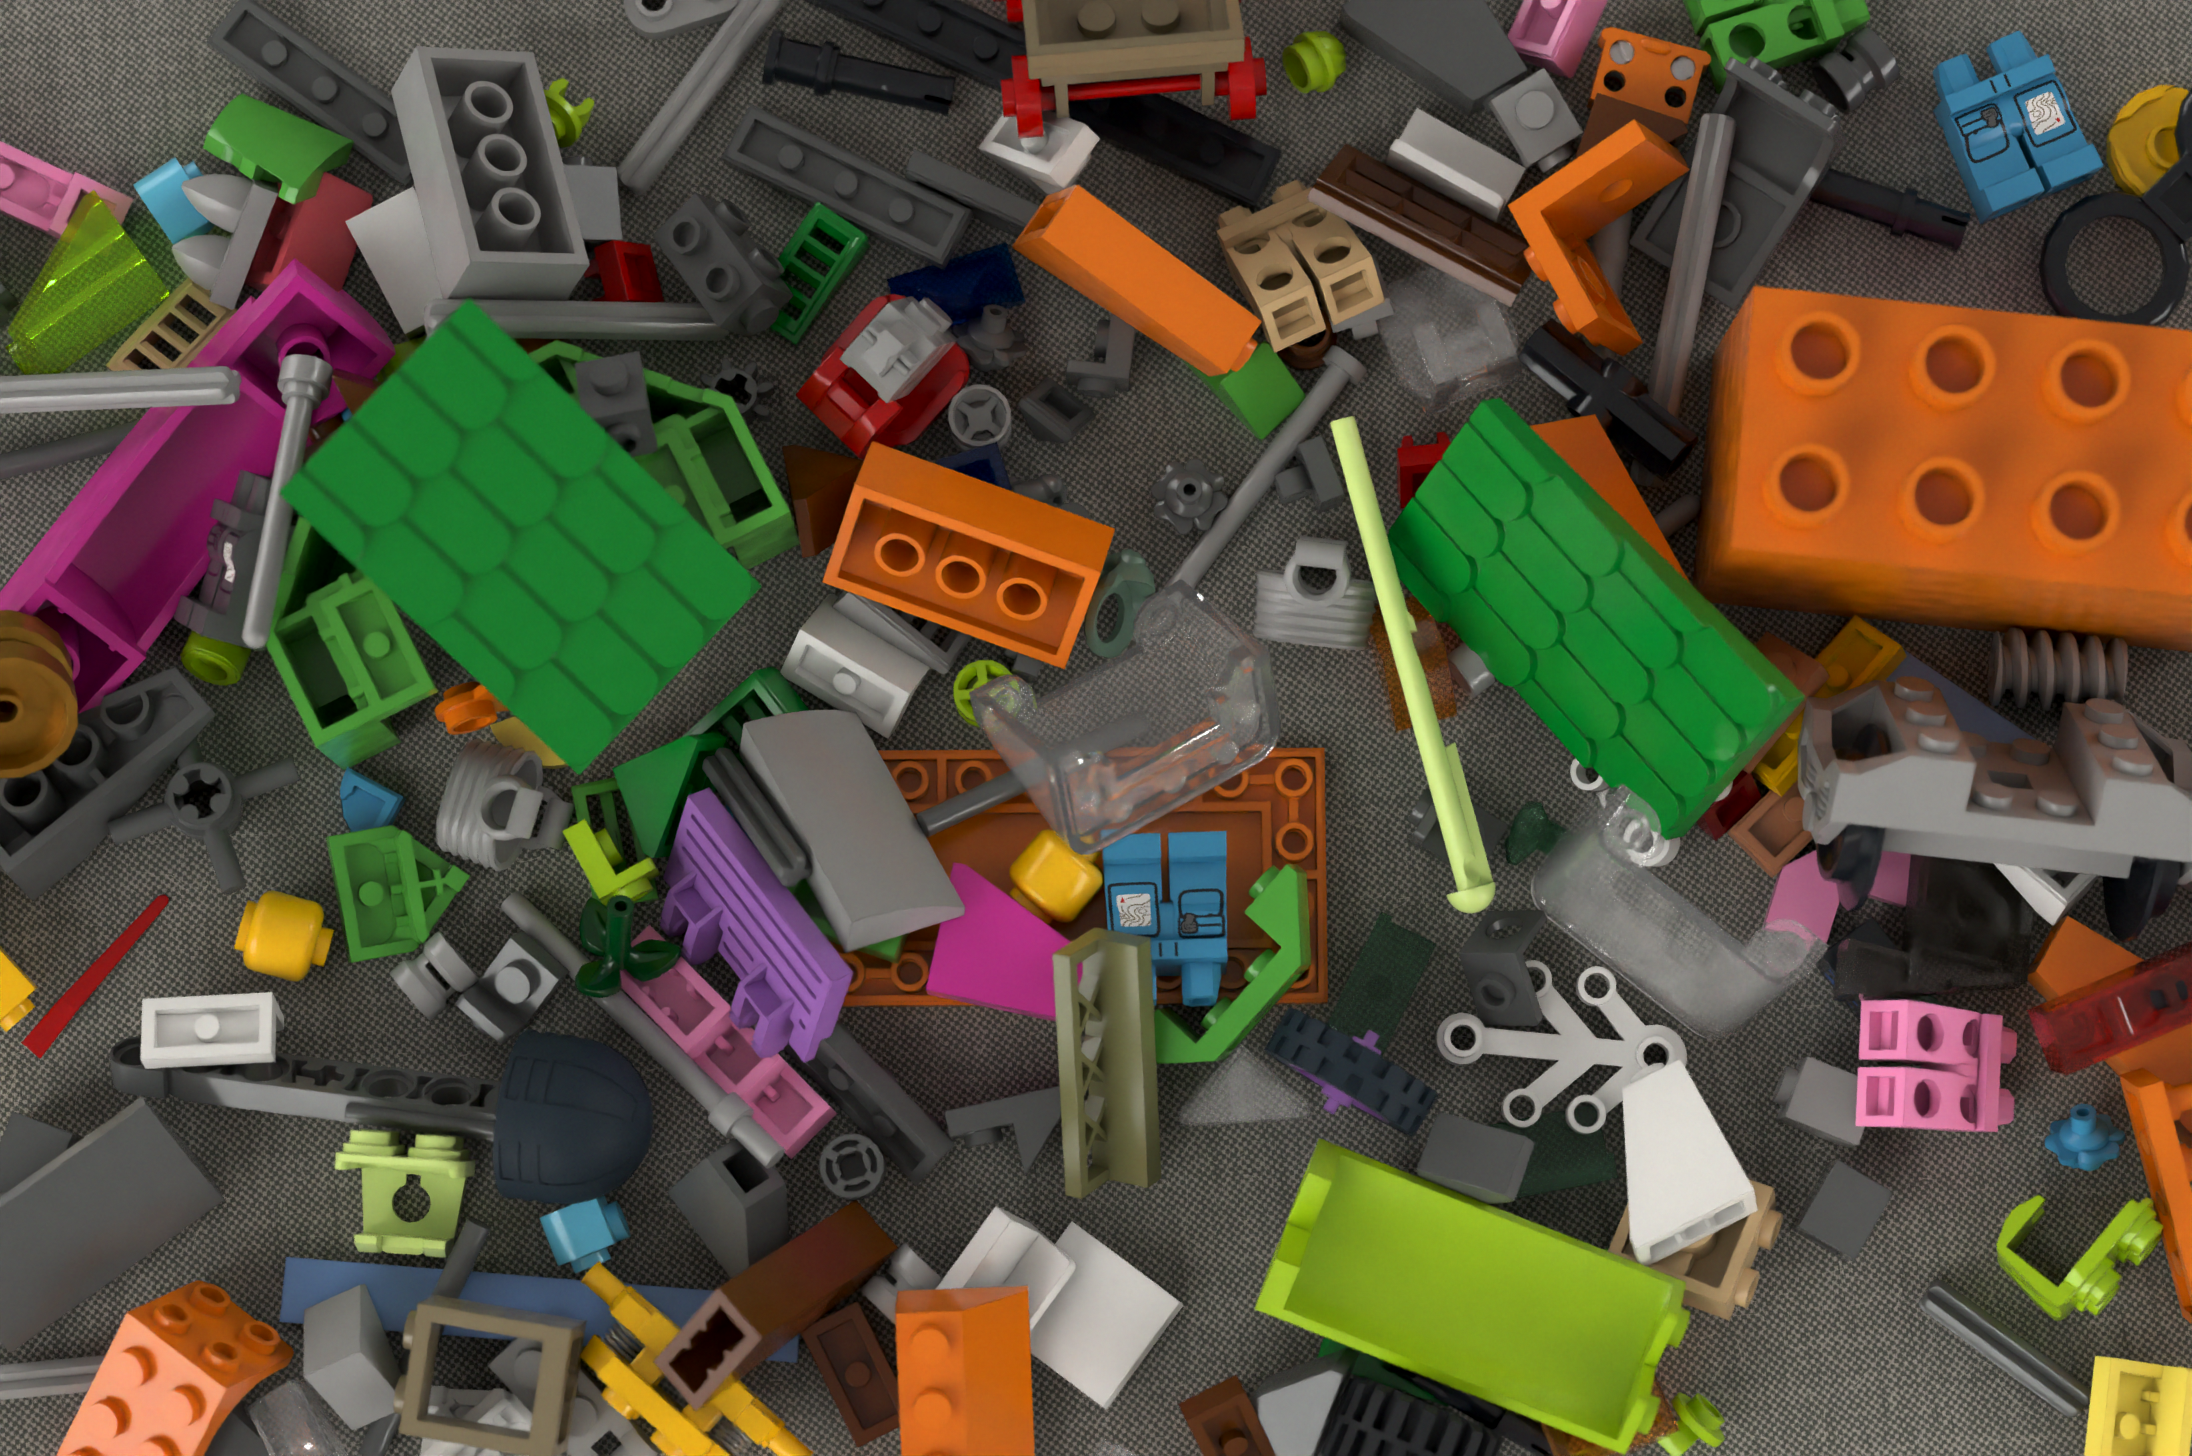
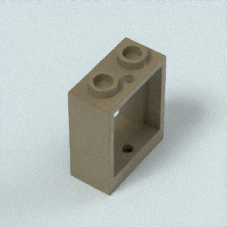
M433 1295L419 1302L417 1310L409 1312L403 1333V1346L405 1349H410L411 1352L407 1375L402 1374L400 1376L394 1394V1412L401 1414L399 1434L524 1456L561 1455L568 1449L586 1321ZM441 1324L543 1342L530 1432L428 1414Z

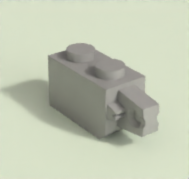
M913 296L889 302L845 350L840 360L848 368L852 367L879 392L877 395L886 403L909 395L958 339L948 330V327L953 323L952 320L939 306L926 297L918 302Z

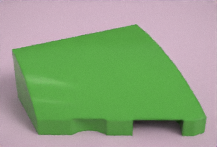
M241 93L231 100L219 114L207 133L203 148L219 159L233 164L241 173L252 180L281 183L278 197L292 204H297L316 196L324 172L347 164L354 141Z

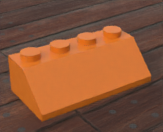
M872 441L856 479L822 582L1065 669L1102 572L1115 528Z
M1028 1286L897 1291L895 1321L901 1456H1035Z

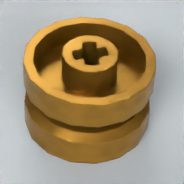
M0 610L1 779L24 777L48 767L68 749L78 727L77 698L73 683L71 658L58 632L38 617L14 610Z

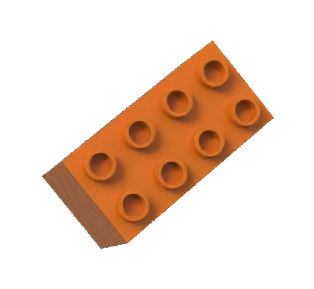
M1754 286L1713 353L1693 587L1710 603L1845 617L1857 615L1864 619L1990 632L1997 630L2000 633H2006L2010 627L2021 628L2024 634L2029 636L2035 630H2046L2050 638H2057L2060 633L2066 632L2072 633L2077 641H2082L2086 635H2096L2101 640V643L2106 644L2111 638H2123L2127 646L2192 652V331Z

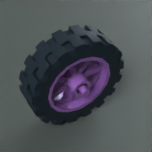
M1292 1007L1288 1008L1264 1048L1269 1055L1276 1058L1279 1062L1322 1087L1321 1093L1328 1097L1323 1107L1327 1112L1334 1115L1339 1105L1348 1109L1350 1106H1353L1410 1137L1415 1136L1438 1097L1437 1092L1424 1082L1407 1073L1406 1070L1395 1063L1381 1057V1051L1374 1047L1379 1038L1378 1034L1368 1029L1363 1040L1356 1036L1351 1038L1340 1031L1332 1029L1320 1020L1312 1018Z

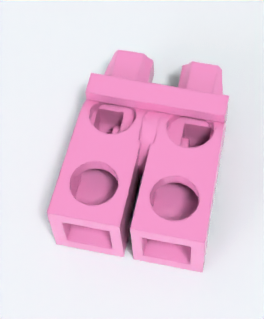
M1912 1000L1861 1001L1859 1059L1921 1064V1068L1858 1067L1855 1126L1950 1132H1998V1125L2008 1124L2014 1120V1097L2009 1089H2000L2001 1064H2010L2016 1056L2017 1033L2010 1028L2002 1026L2003 1015L1980 1014L1975 1011Z

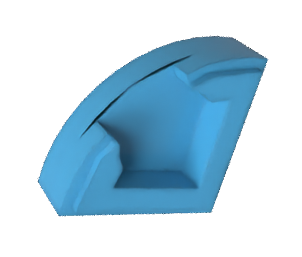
M348 767L344 773L340 787L343 816L350 832L392 825L406 798Z

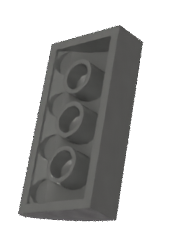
M143 1096L0 1197V1343L9 1353L15 1351L225 1200L208 1168Z

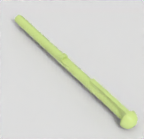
M1355 416L1345 417L1330 422L1458 890V892L1446 896L1450 904L1457 910L1464 913H1477L1487 908L1492 902L1495 895V882L1492 879L1456 744L1454 742L1446 747L1444 745L1425 672L1414 646L1411 633L1417 632V627L1413 616L1406 607Z

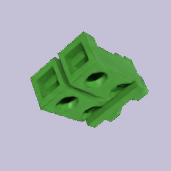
M1683 0L1695 35L1703 33L1698 43L1700 49L1706 51L1711 56L1708 71L1717 94L1721 93L1725 84L1726 71L1724 67L1730 57L1745 65L1748 58L1753 56L1775 70L1781 67L1792 66L1814 56L1817 58L1825 55L1827 52H1834L1842 38L1862 29L1870 20V13L1865 0Z

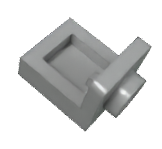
M1545 68L1503 92L1488 103L1520 156L1517 160L1518 164L1525 167L1526 170L1538 164L1542 172L1545 173L1575 154L1570 143L1584 132Z

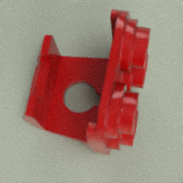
M889 294L877 297L867 304L825 352L821 365L795 395L858 458L865 460L872 441L895 449L898 445L912 444L920 439L951 404L953 397L965 387L969 379L970 366L968 357L956 342L909 395L886 403L877 395L879 392L852 367L848 368L840 360L845 350L889 302L907 298L903 295Z

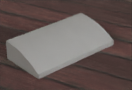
M808 710L765 717L743 724L739 756L756 786L811 863V874L805 879L845 953L964 915V904L857 712Z

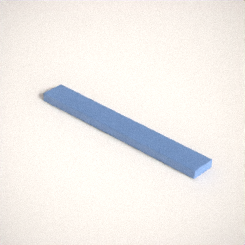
M286 1257L279 1322L304 1324V1309L358 1285L366 1284L383 1329L404 1332L409 1312L417 1310L419 1302L431 1297L443 1269ZM471 1271L459 1296V1299L584 1320L586 1321L583 1346L588 1344L594 1334L607 1339L605 1333L610 1334L609 1329H614L613 1324L619 1325L617 1319L608 1310L610 1306L588 1286L582 1284L581 1280ZM625 1284L627 1287L631 1285L681 1329L715 1292L713 1290ZM446 1325L442 1335L500 1340H513L515 1338L514 1336ZM801 1333L765 1359V1361L798 1363ZM624 1334L635 1346H637L640 1349V1351H642L643 1348L641 1346H639L635 1341H633L630 1337ZM618 1337V1338H619L625 1345H627L631 1350H635V1349H633L630 1345H628L625 1341H623L620 1337Z

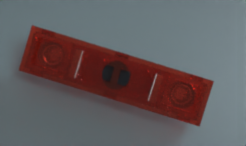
M2192 941L2027 1010L2049 1069L2060 1074L2070 1075L2192 1023Z

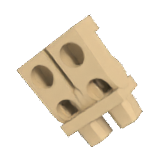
M1298 180L1276 188L1275 194L1271 197L1273 205L1254 214L1251 213L1249 208L1241 206L1220 214L1218 218L1220 229L1216 231L1231 277L1241 290L1244 298L1249 302L1257 318L1262 321L1261 325L1265 337L1274 353L1326 329L1315 292L1319 296L1324 312L1333 326L1385 302L1371 254L1343 218L1307 200L1312 187L1307 189Z

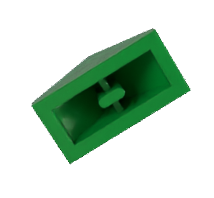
M718 733L686 735L612 768L644 854L652 858L670 856L688 795L707 789L711 782L702 769L703 760L706 756L714 755L718 748L724 747L726 737Z

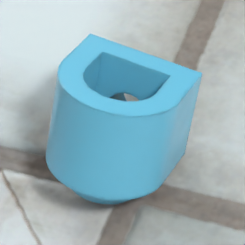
M176 157L133 184L139 196L172 244L179 242L183 238L204 235L215 226V224L211 223L195 209L181 188L184 181L203 176L194 161L182 167Z
M605 1195L591 1201L574 1203L539 1218L557 1265L560 1266L571 1262L574 1273L593 1267L598 1261L602 1263L611 1259L607 1247L631 1237L628 1223L619 1203L614 1201L608 1204Z

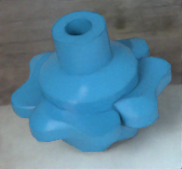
M2078 1104L2070 1110V1118L2054 1121L2050 1124L2051 1134L2045 1138V1147L2057 1154L2060 1164L2073 1169L2079 1168L2085 1171H2093L2099 1169L2107 1160L2119 1157V1145L2123 1144L2126 1138L2124 1131L2113 1126L2110 1116L2107 1114L2096 1115V1110L2093 1106Z

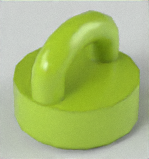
M192 630L180 656L185 668L195 677L215 685L227 686L235 684L241 679L252 649L202 636Z

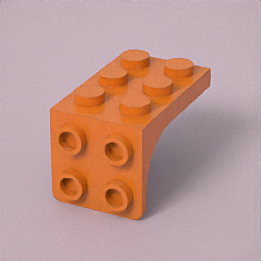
M199 1280L191 1282L126 1313L56 1456H204L215 1433L237 1403L260 1381L287 1367L294 1355V1350L280 1339L278 1332L273 1327L264 1322L257 1321L232 1302L228 1293L222 1288Z

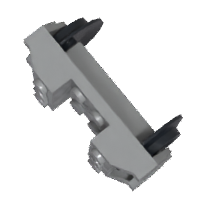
M1902 676L1897 678L1896 682L1874 680L1829 698L1807 697L1798 740V790L1804 800L1802 824L1805 831H1811L1816 843L1820 875L1825 881L1836 883L1840 903L1847 911L1854 912L1863 907L1873 887L1882 851L2103 876L2105 913L2111 933L2120 942L2127 943L2139 937L2149 918H2157L2164 914L2172 901L2177 884L2186 885L2192 880V753L2184 740L2165 738L2129 710L2114 701L2093 698L2087 700L2086 704L2064 702L2054 749H2051L2045 743L2033 739L2019 738L2013 740L2012 744L1989 742L1978 734L1960 731L1939 687H1935L1931 682L1918 677Z

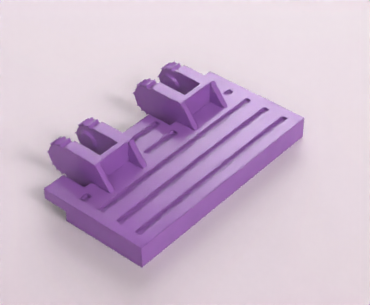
M707 788L688 795L663 877L670 886V889L667 893L659 925L668 937L680 936L686 932L682 944L684 947L681 950L683 957L690 966L702 965L711 957L713 958V955L719 951L741 981L738 984L731 1005L732 1011L729 1012V1018L739 1030L741 1028L749 1029L757 1023L751 1047L761 1059L771 1058L781 1050H784L789 1041V1044L803 1062L815 1058L820 1041L832 1035L853 972L788 888L781 884L764 857L712 790Z

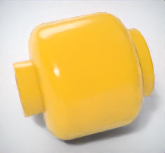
M1074 828L1065 837L1054 830H1042L1010 866L1009 876L1015 886L1009 893L1021 906L1047 925L1054 919L1063 923L1072 922L1104 885V874L1095 863V860L1102 852Z
M269 890L263 893L258 902L247 901L234 949L243 951V961L248 969L288 981L299 982L307 976L311 964L324 967L334 930L322 927L324 911L317 902Z

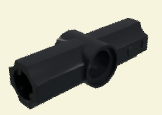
M1553 318L1538 327L1526 341L1524 348L1516 358L1519 365L1567 403L1565 407L1575 418L1595 414L1609 440L1612 439L1634 460L1639 461L1651 474L1656 475L1663 482L1681 467L1699 441L1698 436L1648 396L1650 394L1648 389L1631 372L1610 357H1606L1603 360L1587 347L1581 339L1571 334Z

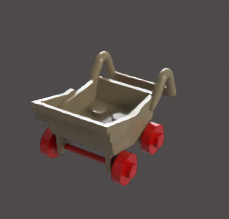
M993 0V2L1006 1L1008 23L1024 21L1027 54L1011 56L1013 78L1001 79L1004 118L1016 117L1018 139L1044 137L1042 111L1056 110V118L1069 117L1068 101L1201 90L1202 106L1215 105V96H1226L1230 121L1256 119V96L1267 95L1264 57L1253 58L1250 37L1244 36L1239 6L1242 0Z

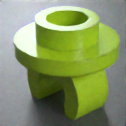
M565 78L555 80L550 85L549 90H544L558 147L562 148L571 146L579 139L582 128L589 121L595 103L593 99L588 97L581 105L571 106L564 99L569 81Z
M1679 1392L1671 1400V1403L1680 1419L1657 1442L1671 1456H1681L1698 1438L1708 1445L1717 1448L1725 1440L1719 1428L1725 1420L1717 1408L1701 1394L1697 1393L1691 1399L1684 1393Z

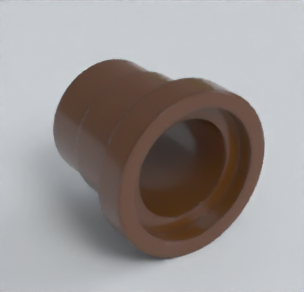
M1321 310L1326 329L1322 331L1324 338L1321 342L1311 347H1304L1295 343L1276 352L1281 361L1290 368L1299 371H1311L1326 364L1322 358L1332 345L1336 346L1337 334L1333 333L1329 318L1323 310Z

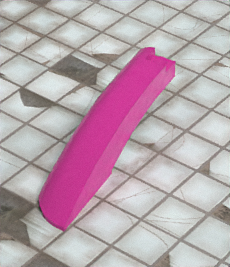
M296 258L285 267L257 299L250 296L186 367L227 366L230 370H236L239 372L242 380L239 386V399L232 404L151 407L86 483L0 592V610H14L38 617L59 633L71 658L73 683L77 698V714L100 705L104 696L115 692L145 660L147 650L176 613L181 595L188 596L205 575L210 562L206 547L207 536L212 527L218 522V520L210 517L215 498L231 503L241 469L273 478L287 404L282 401V392L277 386L282 360L287 356L295 354L310 355L328 362L332 366L333 371L335 368L373 379L396 354L394 345L387 333L353 297L343 289L338 293ZM333 378L328 398L321 401L320 407L312 411L310 426L332 414L342 413L347 407Z

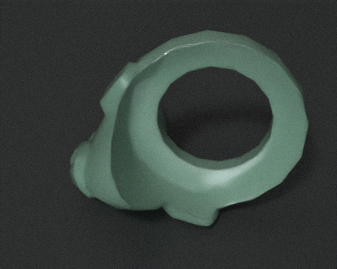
M1124 549L1122 552L1107 554L1102 572L1085 614L1084 631L1088 647L1094 654L1108 659L1119 656L1128 647L1139 620L1148 616L1145 597L1155 592L1153 573L1146 566V561L1139 552H1134L1133 549ZM1110 594H1114L1118 603L1116 625L1111 635L1106 640L1101 641L1096 628L1098 612L1103 601Z

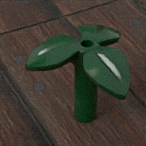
M617 895L609 900L608 907H606L597 899L589 898L580 917V939L587 951L596 956L604 957V960L583 964L575 976V985L578 991L586 996L595 998L609 997L621 991L620 971L625 969L641 982L649 981L669 971L681 957L682 951L680 947L670 942L653 939L642 941L632 947L633 901L627 896Z

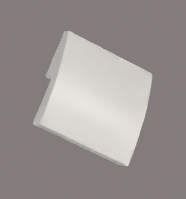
M1071 1222L1055 1245L1076 1263V1269L1031 1330V1354L1107 1410L1183 1307V1304L1077 1224Z

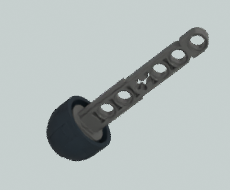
M524 1030L512 1047L502 1081L276 1053L275 1062L145 1069L140 1060L141 1036L126 1038L117 1042L111 1048L109 1054L111 1079L114 1087L121 1092L132 1095L165 1099L170 1094L186 1102L493 1141V1166L496 1186L500 1195L508 1199L519 1198L524 1201H540L546 1204H571L599 1198L623 1185L636 1172L647 1153L652 1137V1102L646 1084L634 1065L623 1054L604 1043L569 1034L557 1035L553 1032L540 1033L537 1030Z

